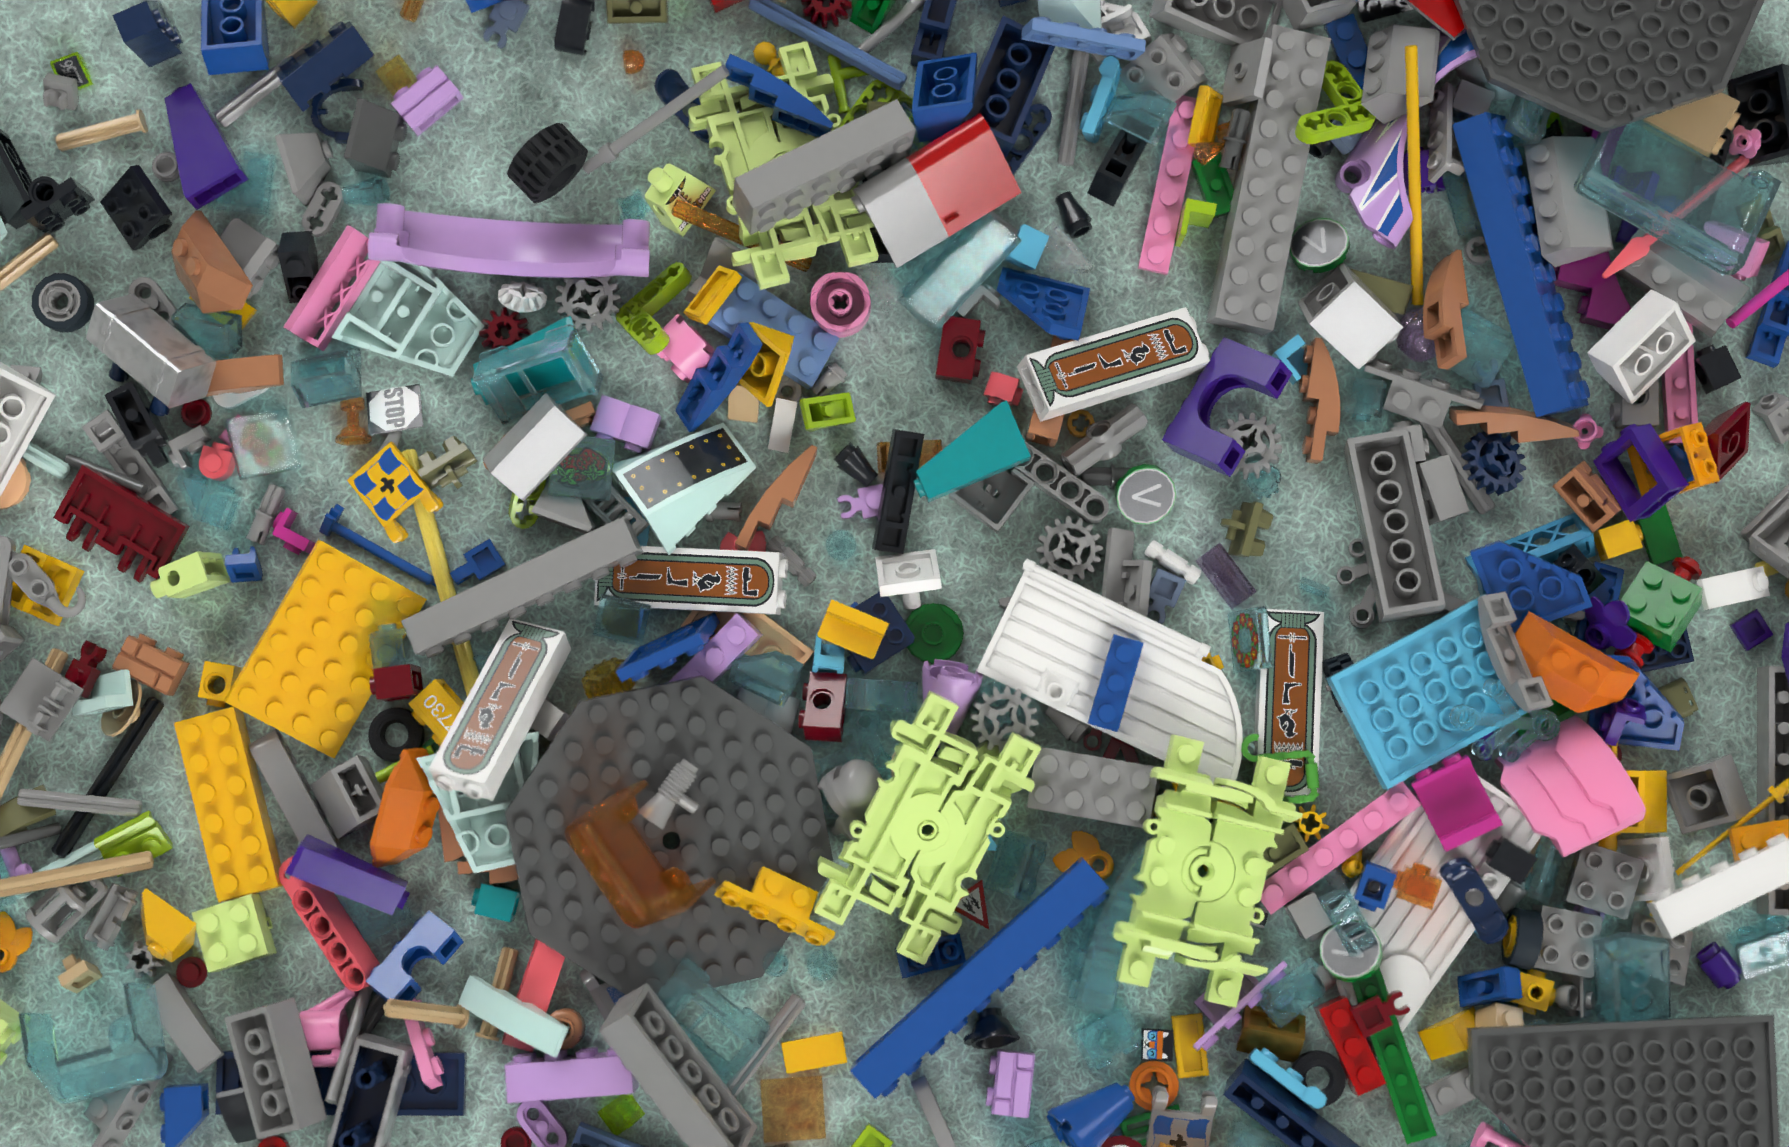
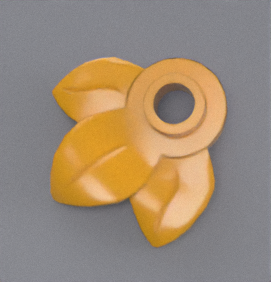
M1073 831L1071 835L1073 848H1068L1066 851L1063 850L1053 857V863L1063 873L1081 856L1092 868L1095 860L1100 859L1104 862V869L1102 871H1095L1103 880L1110 877L1114 870L1112 857L1100 849L1097 838L1083 831Z
M5 911L0 912V952H4V958L0 961V973L7 972L16 965L17 957L29 949L33 937L32 928L23 927L16 929L13 919Z

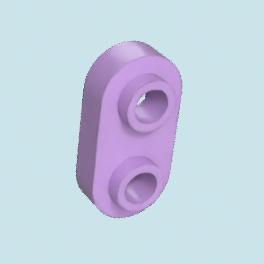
M544 1101L521 1103L517 1110L518 1123L537 1147H566L568 1143L567 1130ZM530 1108H536L539 1111L537 1119L529 1117L528 1111ZM551 1132L556 1133L558 1136V1142L555 1144L547 1140V1135Z

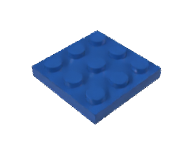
M713 612L635 648L616 670L621 682L629 678L635 682L649 674L648 670L657 665L660 669H663L677 661L676 658L685 652L687 656H691L703 650V645L710 641L709 638L715 634L714 630L720 623L716 613Z

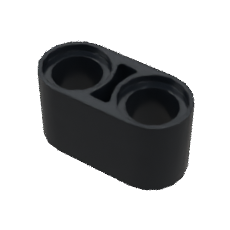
M562 0L555 33V51L586 55L587 50H584L586 40H589L592 26L590 16L591 11H595V0Z

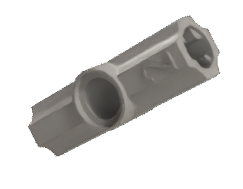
M1131 403L1111 419L1100 420L1091 424L1086 430L1087 436L1061 454L1062 457L1060 459L1063 466L1077 477L1099 460L1104 461L1116 457L1122 450L1121 444L1147 426L1146 423L1148 421L1145 414L1142 413L1137 405Z

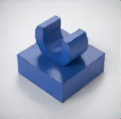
M254 546L250 547V553L240 554L239 548H234L232 555H225L224 565L232 583L262 581V567Z

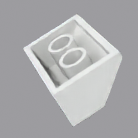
M1651 289L1587 354L1597 373L1628 403L1633 404L1695 342V338L1678 303Z

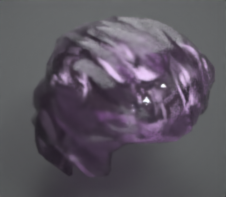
M1423 307L1411 310L1403 315L1400 323L1404 328L1400 330L1396 338L1398 348L1415 362L1422 363L1436 357L1434 340L1424 338Z

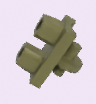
M452 436L442 444L446 453L439 458H436L432 451L425 452L417 458L420 466L417 472L431 490L438 485L444 488L450 483H453L459 489L463 486L459 478L468 473V467L478 462L464 442L461 443L456 436Z
M1256 501L1253 503L1242 502L1240 511L1233 509L1231 519H1221L1220 525L1228 528L1225 539L1231 540L1228 551L1229 555L1236 557H1261L1263 555L1265 541L1255 538L1257 528L1268 530L1273 520V514L1263 509L1264 504Z

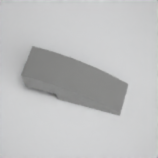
M167 973L142 991L158 1019L196 1072H202L225 1055L202 1012L196 1004L192 1003L177 977Z

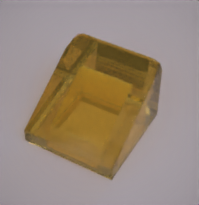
M400 55L395 56L375 72L393 97L401 88L405 86L410 88L418 81Z

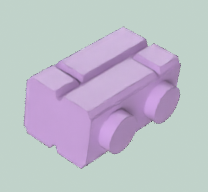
M437 65L432 69L428 67L422 70L416 78L418 81L410 88L405 86L398 90L393 97L394 101L390 103L417 136L422 134L463 99L460 91Z
M997 1049V1056L990 1057L989 1074L994 1075L993 1087H987L986 1106H991L992 1114L1029 1118L1035 1063L1034 1053Z

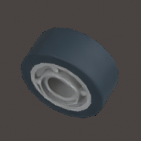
M54 273L43 278L36 285L32 294V309L36 318L48 328L60 333L73 332L82 328L90 320L94 310V297L90 288L77 277L67 273ZM67 296V306L59 310L57 307L59 299Z

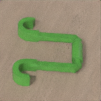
M1252 733L1243 738L1242 754L1251 762H1257L1258 756L1275 760L1298 759L1302 757L1307 759L1308 763H1305L1307 788L1310 789V793L1308 795H1294L1292 797L1284 796L1283 801L1299 804L1313 802L1318 797L1317 788L1320 787L1317 762H1314L1316 756L1309 750L1252 755L1248 752V745L1251 741H1258L1259 734Z

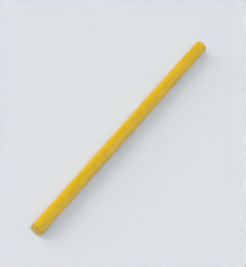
M1417 45L1405 46L1408 188L1409 204L1413 215V221L1410 225L1411 285H1413L1411 301L1412 305H1423Z

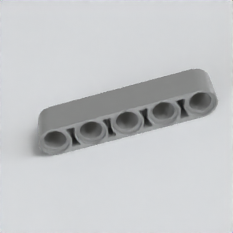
M1025 441L1031 455L1030 460L1010 469L1016 468L1032 480L1034 486L1084 521L1092 524L1101 522L1109 511L1107 499ZM1040 467H1048L1052 471L1053 478L1048 481H1042L1037 477L1036 470ZM1065 484L1074 485L1077 489V496L1072 499L1064 497L1061 487ZM1091 501L1098 502L1102 507V514L1099 516L1090 515L1086 510L1087 503Z
M275 729L250 743L249 749L299 843L309 834L339 848L340 841L337 839L332 827H328L324 820L326 815L318 800L312 798L309 792L312 789L304 774H299L295 766L297 762L289 747L284 746L281 740L283 736L280 731Z

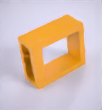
M1702 422L1682 426L1658 435L1663 443L1680 437L1682 439L1694 481L1688 482L1689 485L1678 494L1720 481L1717 466L1713 460ZM1632 445L1627 449L1641 496H1643L1658 483L1635 446Z

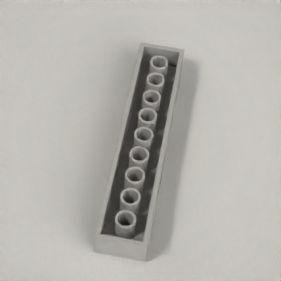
M1275 24L1263 34V37L1274 40L1263 98L1251 101L1249 104L1250 118L1244 139L1247 141V144H1243L1238 171L1235 174L1232 201H1230L1231 208L1227 214L1206 323L1263 336L1274 331L1310 144L1303 143L1296 138L1295 129L1302 115L1317 111L1331 38Z

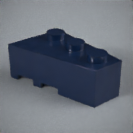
M146 0L112 15L124 43L149 68L182 54L179 46L180 43H183L182 37L176 26L172 27L160 1Z
M343 21L335 24L328 30L330 35L321 41L318 38L314 39L303 48L305 51L296 59L294 56H290L278 65L280 70L276 74L280 82L303 112L310 107L307 103L310 99L320 92L323 95L331 90L330 85L342 77H348L374 56L350 21L346 24Z

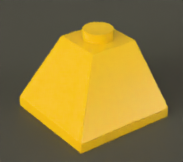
M145 888L141 899V920L145 942L148 946L147 949L156 958H165L172 963L194 945L196 923Z

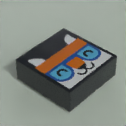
M1142 1028L1140 1059L1172 1061L1173 1030Z

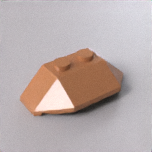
M196 210L181 227L171 250L177 277L203 314L240 310L243 308L253 284L203 212Z

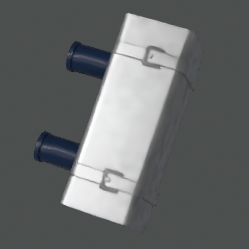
M129 294L98 302L94 306L86 339L113 361L109 371V377L112 380L124 382V380H128L130 375L153 395L149 410L153 414L158 416L168 415L169 408L202 399L207 395L216 367V361L207 355L204 349L198 345L196 346L158 315L149 304L144 303L134 294Z
M368 1033L356 1037L352 1054L349 1057V1066L337 1103L331 1132L327 1138V1147H390V1139L405 1083L412 1067L411 1061L414 1054L412 1045Z

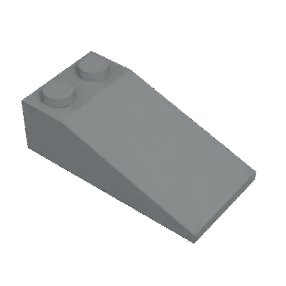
M1154 0L1149 17L1175 29L1230 46H1236L1262 38L1273 4L1275 5L1267 30L1273 24L1276 25L1283 2L1282 0Z

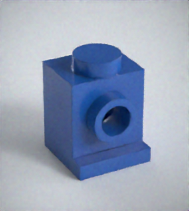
M1366 860L1354 893V899L1359 900L1358 906L1374 912L1377 907L1384 910L1397 876L1396 871ZM1372 881H1376L1380 885L1379 890L1376 892H1371L1368 889V884Z

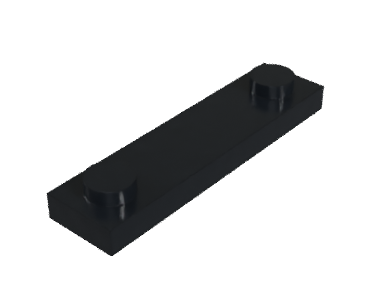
M899 429L892 430L872 549L904 554L915 491L913 481L917 479L916 471L919 469L924 440L923 433Z

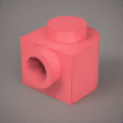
M991 372L983 395L988 398L987 403L993 406H997L1005 400L1011 406H1018L1024 389L1019 388V379L998 372Z
M213 442L212 447L203 445L199 459V469L204 476L214 481H224L232 475L238 455L231 453V446Z

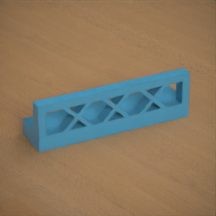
M1576 513L1504 541V543L1550 563H1553L1573 544L1587 559L1596 555L1594 534ZM1573 524L1579 529V531L1572 534L1561 532L1562 529ZM1539 538L1551 539L1549 543L1543 546L1533 544ZM1472 556L1465 557L1467 566L1477 579L1480 595H1486Z

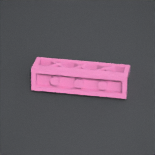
M347 225L283 326L285 329L324 352L344 316L350 311L380 263L378 260L368 259L364 261L368 253L369 238ZM357 276L353 285L348 286L352 277ZM340 301L338 309L332 312L335 304ZM324 327V331L318 341L314 338L320 328Z

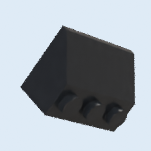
M1779 64L1729 80L1727 84L1729 96L1740 101L1736 112L1741 115L1734 128L1741 125L1746 130L1758 129L1761 132L1760 148L1745 168L1789 162V65ZM1746 139L1743 140V145L1747 143Z
M0 129V216L4 224L8 223L18 229L29 223L25 220L20 210L32 203L28 194L32 179L10 137Z

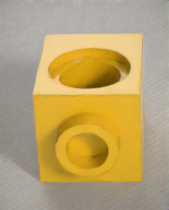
M1626 520L1593 532L1595 546L1601 561L1643 548L1641 543L1643 541V533L1640 526L1635 524L1634 521Z
M204 661L198 697L206 698V705L225 708L226 702L224 699L240 674L242 667ZM222 677L226 685L225 689L218 694L214 690V682L217 678Z

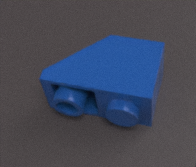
M208 1083L170 1085L164 1088V1093L160 1095V1110L164 1112L165 1124L161 1126L160 1136L162 1143H165V1147H180L209 1115Z

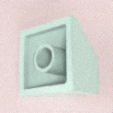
M1038 0L1039 17H1047L1051 19V22L1061 24L1073 22L1079 24V27L1087 29L1102 28L1101 0Z

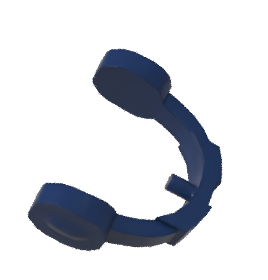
M354 78L339 79L338 84L330 86L331 90L323 95L320 92L316 95L311 104V119L314 127L328 137L335 139V142L339 144H347L349 132L328 130L320 118V114H328V110L321 109V106L334 93L362 91L364 89V82Z

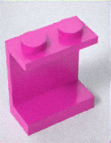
M1459 753L1451 755L1442 760L1444 766L1432 770L1430 766L1415 774V780L1410 781L1445 852L1503 825L1467 754L1462 757Z

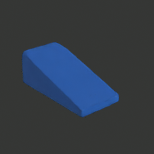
M1502 966L1457 977L1461 1008L1507 1002L1522 998L1521 978L1518 968Z

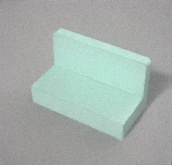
M119 670L100 675L92 689L93 698L76 702L72 708L73 716L100 714L134 706L129 670Z

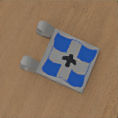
M1154 1086L1145 1147H1158L1160 1142L1174 1147H1209L1213 1118L1218 1103L1215 1093L1212 1091L1202 1092L1200 1113L1166 1109L1169 1098L1166 1088L1164 1086Z

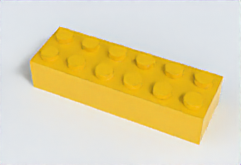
M230 707L174 722L218 903L282 887L283 885L279 881L281 862L256 762L249 749L251 742L243 711Z

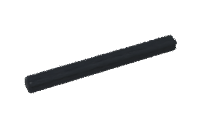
M155 697L147 699L141 708L138 719L130 725L86 795L107 796L163 709L164 704L162 701ZM75 811L54 843L51 851L59 857H66L95 813Z

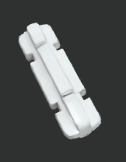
M1155 540L1148 545L1145 550L1146 556L1152 560H1159L1158 564L1177 576L1182 575L1189 584L1193 585L1196 583L1201 575L1199 568L1194 565L1189 566L1187 564L1188 561L1169 549L1164 550V546Z

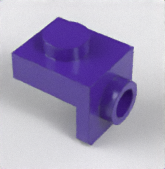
M1629 698L1612 703L1608 713L1604 712L1599 722V730L1602 731L1604 742L1616 746L1626 721L1644 725L1647 720L1645 707L1638 701Z

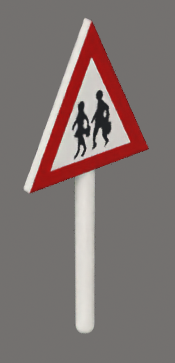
M981 879L967 889L969 895L960 899L954 911L989 930L983 880Z

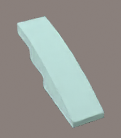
M469 975L458 1003L498 1029L553 1057L558 1056L569 1029L534 1004L523 1002L508 991L497 989L477 976Z

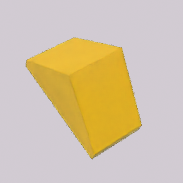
M1474 1006L1418 1031L1431 1061L1468 1049L1467 1028L1475 1027L1476 1010Z

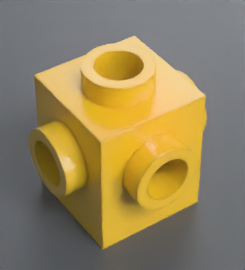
M1527 969V973L1520 972L1522 998L1510 1002L1517 1003L1519 1008H1523V1012L1536 1015L1537 1009L1547 1012L1548 1006L1551 1007L1556 996V989L1553 988L1554 981L1545 979L1546 973L1538 970Z

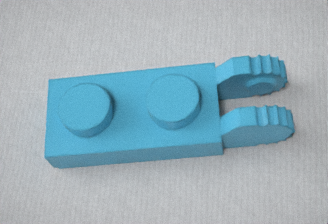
M1110 55L1103 58L1104 60L1100 64L1099 85H1094L1090 96L1091 108L1089 113H1084L1080 123V129L1085 140L1095 144L1098 143L1122 70L1117 57Z
M1265 1047L1261 1051L1254 1048L1249 1054L1248 1060L1306 1105H1310L1309 1107L1319 1109L1323 1108L1325 1103H1327L1326 1095L1323 1092L1321 1093L1320 1089L1316 1086H1304L1301 1083L1304 1077L1291 1067H1288L1285 1071L1277 1065L1276 1062L1279 1058Z

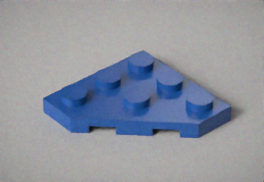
M1002 267L997 292L1048 334L1056 335V337L1062 340L1072 339L1079 341L1090 288Z
M1500 540L1470 551L1486 595L1506 592L1517 618L1516 621L1510 624L1514 634L1529 611L1550 622L1592 607L1582 577L1576 573Z
M1608 655L1639 673V677L1624 699L1629 698L1638 701L1645 707L1647 717L1644 725L1626 721L1617 744L1679 751L1684 729L1683 717L1630 657ZM1611 704L1588 710L1586 723L1602 739V731L1599 730L1600 718L1604 712L1608 713Z

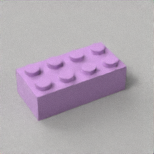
M611 1046L610 1049H607V1052L598 1053V1047L581 1048L575 1052V1055H567V1050H560L557 1057L549 1054H544V1057H536V1052L518 1053V1056H513V1060L505 1065L507 1103L633 1094L639 1088V1082L630 1070L624 1067L620 1057Z

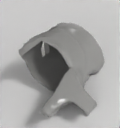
M854 759L843 766H836L822 777L820 783H818L819 785H817L819 790H823L833 811L839 815L835 821V826L831 829L832 834L835 836L843 834L850 841L857 839L850 833L849 826L851 822L860 820L865 825L864 813L879 787L877 778L882 779L878 770L868 761Z

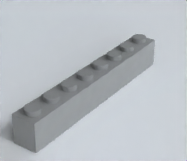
M621 517L414 614L401 622L415 654L426 655L427 658H431L443 653V647L454 642L455 645H459L472 639L471 634L480 629L482 632H487L498 627V621L508 616L511 620L526 614L527 607L537 604L539 607L554 600L553 595L564 591L567 594L582 587L581 582L591 577L595 581L609 575L608 569L617 565L623 568L638 561L636 556L643 554V550L630 521Z
M1784 666L1757 668V805L1771 795L1768 791L1769 787L1772 785L1777 787L1789 777V683ZM1789 793L1783 797L1785 799L1783 803L1780 804L1775 800L1757 814V823L1789 818ZM1789 883L1757 897V913L1789 915Z

